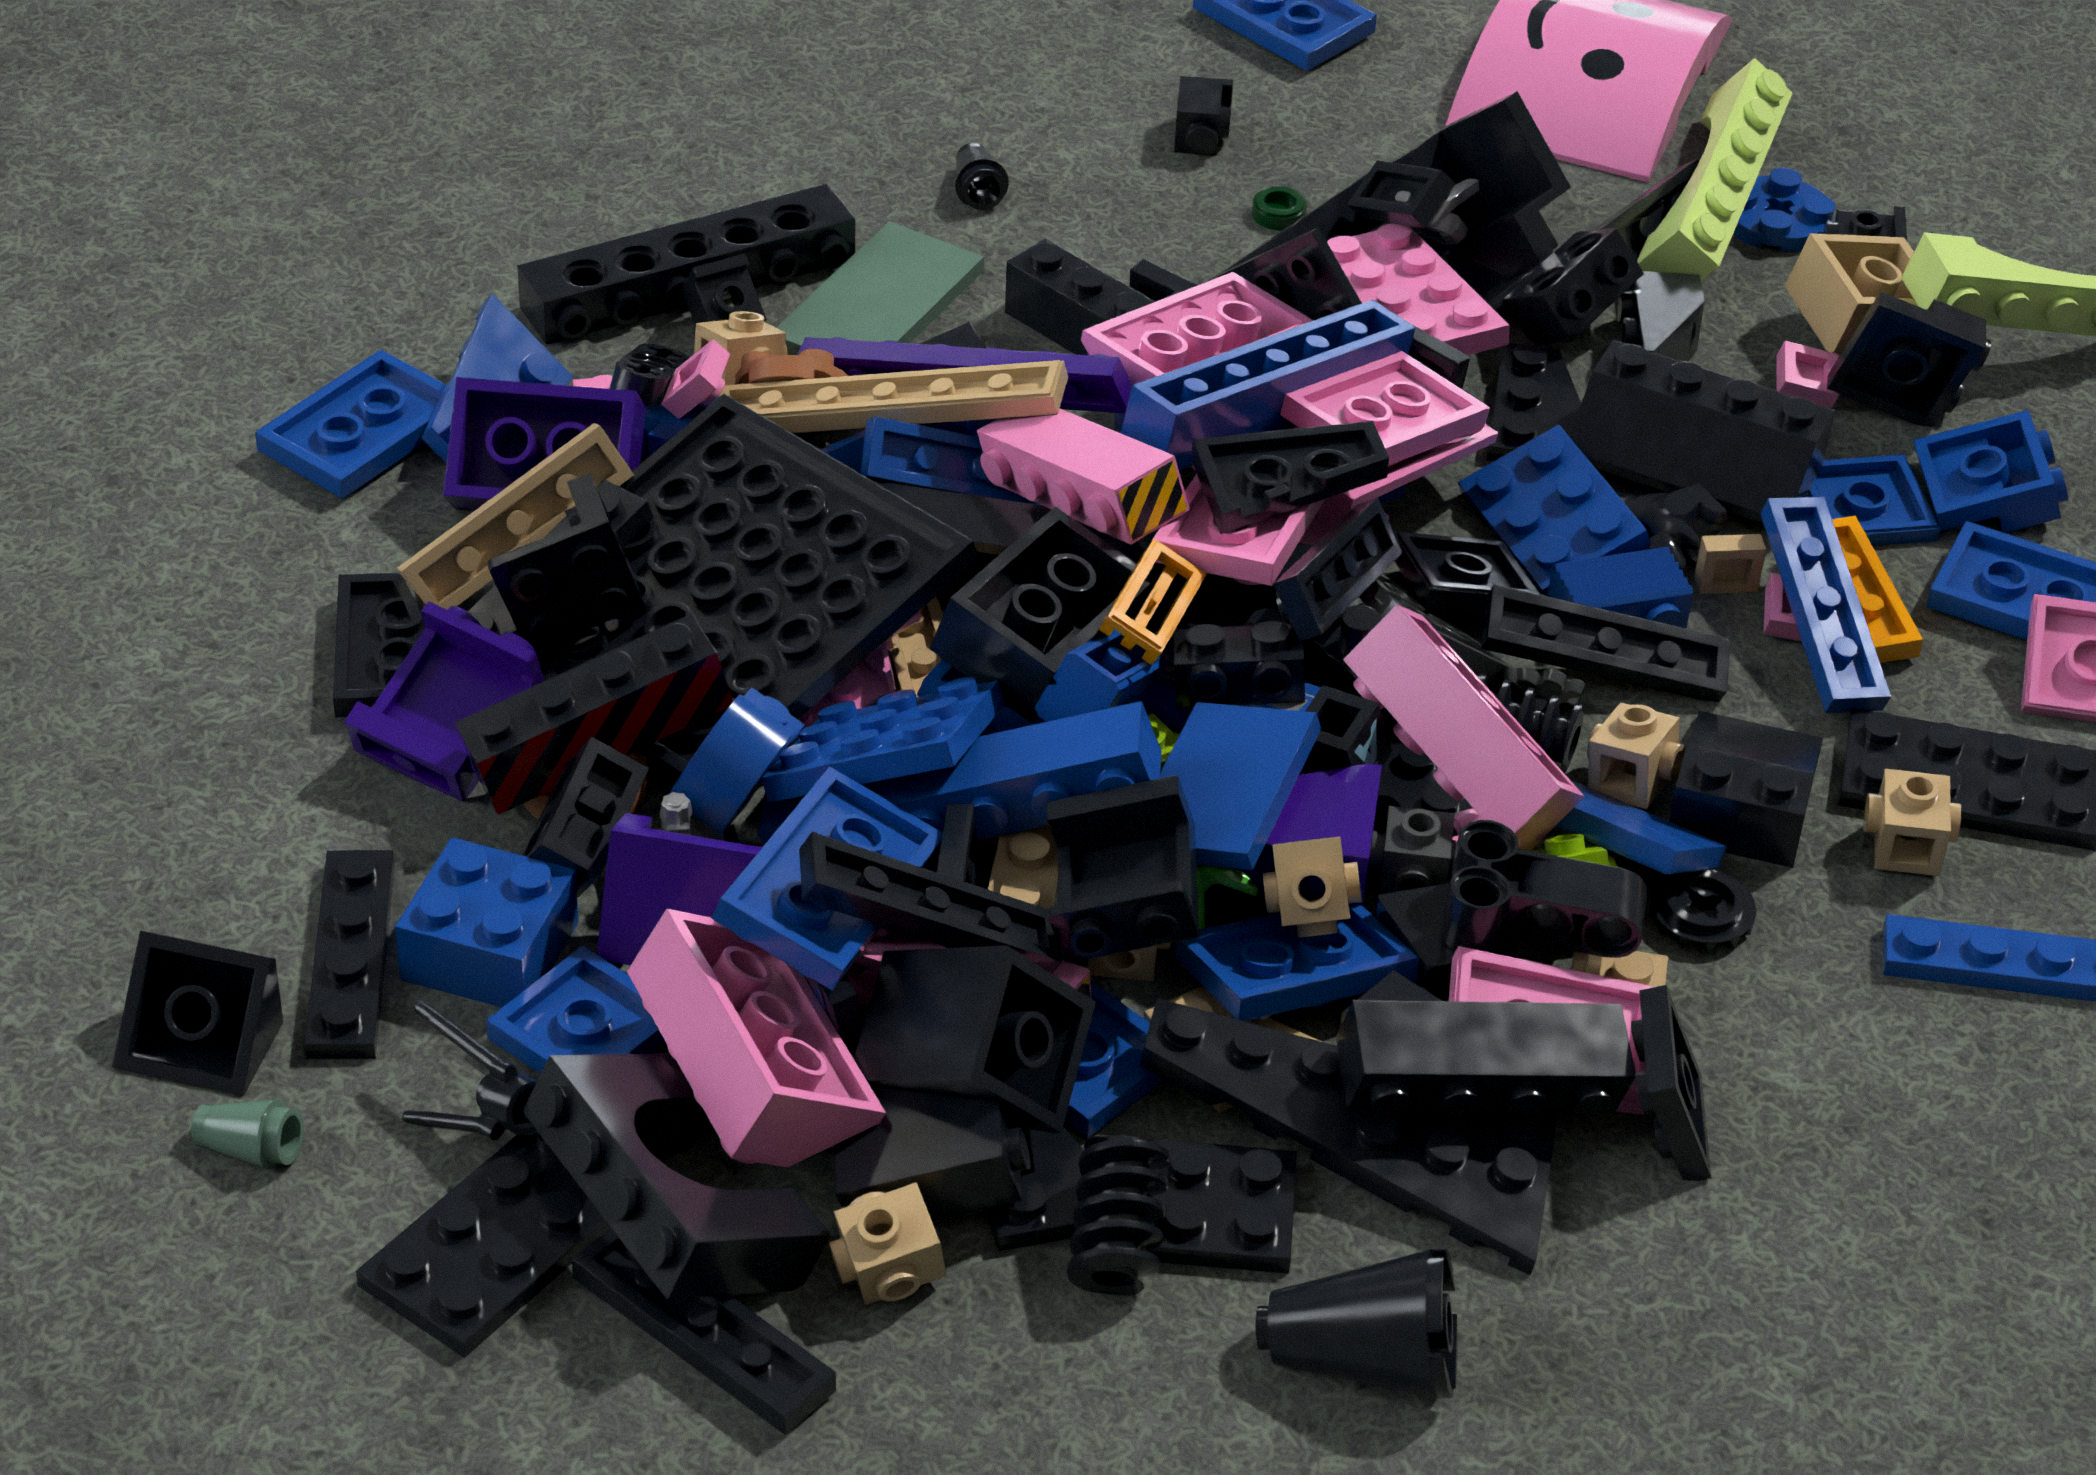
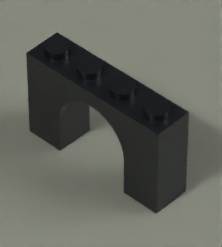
M670 1053L549 1056L522 1112L667 1300L793 1291L806 1283L831 1233L794 1188L753 1190L713 1188L678 1174L653 1155V1153H679L694 1147L708 1119L703 1107L694 1098V1091L680 1066Z

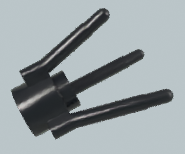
M417 1001L414 1004V1011L437 1031L488 1069L489 1073L480 1081L476 1091V1102L482 1113L480 1117L407 1110L402 1114L403 1121L423 1127L479 1133L494 1141L498 1140L505 1130L516 1135L533 1133L536 1129L522 1111L537 1080L518 1072L514 1065L495 1056L426 1002Z

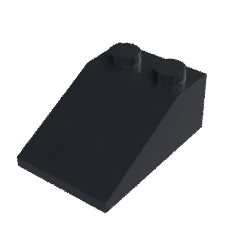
M1699 711L1683 757L1675 787L1669 822L1726 845L1725 853L1793 868L1823 738Z

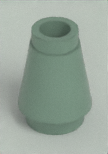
M281 1099L214 1105L201 1104L196 1109L192 1119L191 1136L194 1144L197 1146L207 1147L210 1150L268 1170H273L276 1164L289 1165L297 1158L303 1142L304 1122L300 1111L296 1108L288 1107Z

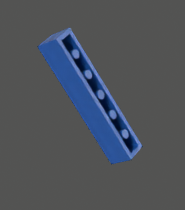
M1370 300L1133 384L1121 434L1174 455L1178 470L1193 466L1191 460L1193 439L1287 430L1295 427V424L1280 415L1285 394L1401 351L1409 354L1416 327L1376 301Z
M1142 701L980 736L953 767L861 785L942 833L947 804H974L978 841L1048 826V801L1160 779L1161 749ZM765 793L758 830L763 846L805 796L768 803Z

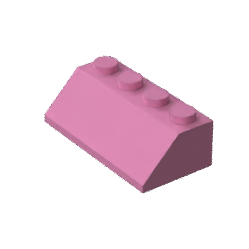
M666 909L627 970V973L642 998L644 1008L652 1016L666 1041L669 1053L677 1061L694 1091V1098L703 1107L717 1132L720 1144L725 1152L732 1159L745 1164L757 1162L790 1167L879 1124L886 1114L884 1108L805 977L796 971L794 967L755 944L742 940L733 931L714 921L711 917Z

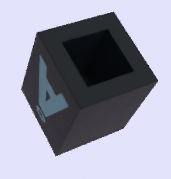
M1322 685L1306 709V712L1317 713L1321 731L1302 768L1303 773L1308 774L1367 763L1378 764L1383 767L1392 753V748L1379 703Z

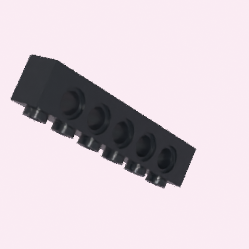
M826 183L517 265L520 309L545 345L566 339H577L591 332L621 324L627 325L646 317L687 308L688 306L681 288L692 268L746 254L749 262L747 270L754 288L775 282H785L793 277L826 268L839 267L855 254L856 219Z

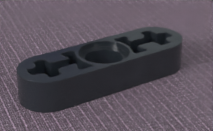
M648 343L640 344L616 362L609 389L637 391L645 406L659 407L662 404L675 369L690 357L665 346Z

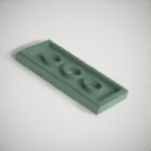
M889 221L776 327L786 332L787 355H797L805 337H842L848 340L877 342L891 340L910 344L984 271V256Z

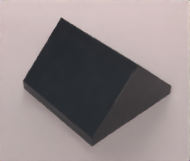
M140 931L112 1067L245 1095L283 1024L276 959L163 934Z

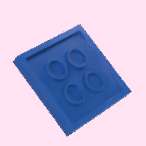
M965 677L939 686L937 688L938 693L916 697L914 690L907 689L881 697L877 700L878 705L857 709L855 702L848 701L820 710L818 712L819 718L811 726L804 728L798 733L799 739L792 746L782 750L779 753L778 761L761 777L768 803L805 796L829 766L859 784L955 766L1004 707L1005 702L999 681L977 685L975 678Z

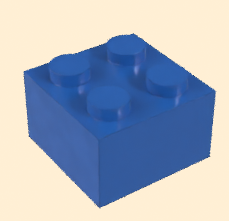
M451 837L395 925L400 980L498 1007L505 1006L553 968L579 923L576 870Z

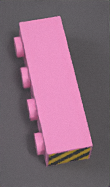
M1060 408L1058 414L998 418L977 430L983 454L980 457L981 465L986 476L993 484L1047 508L1053 509L1056 506L1074 520L1130 545L1190 510L1174 455Z

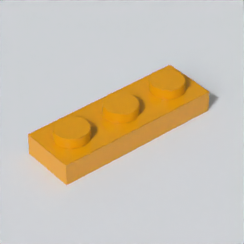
M1856 515L1832 519L1880 663L1919 657L1923 638Z

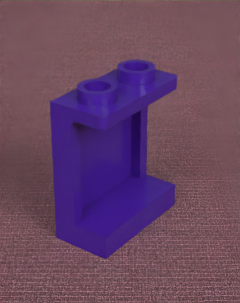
M428 601L421 611L425 625L423 633L371 708L357 701L344 723L356 752L430 788L464 801L474 790L479 779L475 774L455 722L542 683L544 679L536 651L525 639L510 632H505L501 636L482 627L473 615L459 607L450 606L447 610Z
M625 813L610 832L597 955L607 962L631 965L666 909L712 918L721 897L763 847L651 829L652 817Z

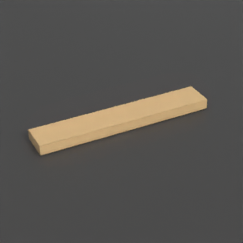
M1054 360L725 385L718 398L722 394H726L790 433L866 428V421L874 416L911 424H927L1058 414L1068 381V374L1064 361Z

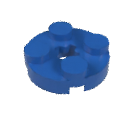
M1776 168L1770 172V176H1757L1733 235L1754 247L1762 248L1763 243L1769 246L1780 247L1779 252H1800L1810 233L1823 234L1825 222H1833L1835 203L1819 189L1802 182V176L1796 170Z

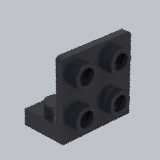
M591 473L567 482L575 503V507L565 510L570 528L494 557L487 562L490 574L520 637L530 643L535 650L645 607L628 557Z

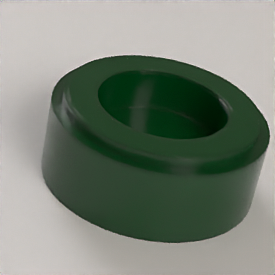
M1274 186L1265 188L1258 192L1253 199V219L1267 229L1282 231L1307 213V200L1298 191L1288 187Z

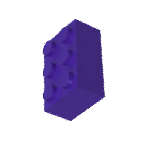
M456 377L443 496L454 509L475 511L593 423L602 427L626 464L633 471L640 465L646 407L637 391Z

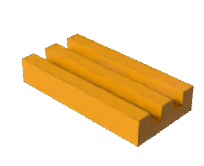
M1153 539L1142 554L1098 630L1110 636L1115 629L1124 635L1120 642L1122 646L1131 651L1135 644L1146 650L1142 659L1153 665L1163 652L1204 580L1206 573L1156 539ZM1156 560H1159L1165 564V567L1133 620L1125 615L1154 563ZM1178 573L1186 578V581L1157 632L1154 634L1145 627Z

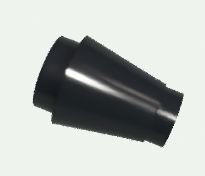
M978 143L965 144L956 155V194L962 203L975 209L987 210L995 207L1007 193L1009 186L1007 172L988 153L984 146Z

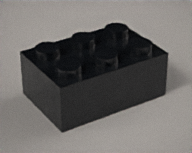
M1055 506L950 598L930 650L967 677L975 678L977 684L999 681L1005 705L1032 723L1039 717L1037 716L1038 713L1035 710V706L1048 684L1055 681L1053 676L1065 655L1104 634L1098 629L1137 564ZM1150 573L1147 575L1125 615L1134 620L1150 593L1156 577Z

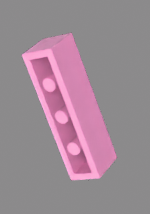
M1396 605L1343 659L1358 676L1353 682V686L1358 693L1365 699L1379 703L1380 709L1385 707L1398 723L1392 729L1400 741L1417 755H1421L1424 752L1438 767L1433 773L1437 783L1454 799L1462 801L1465 798L1479 814L1473 822L1493 820L1504 824L1517 836L1519 849L1531 851L1585 797L1423 615Z

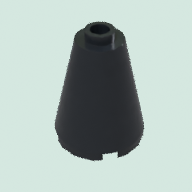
M1429 1249L1271 1291L1268 1306H1257L1255 1326L1258 1349L1270 1350L1274 1365L1433 1398H1452V1389H1456L1458 1323L1457 1314H1452L1449 1293H1443V1291H1455L1454 1273L1448 1249Z

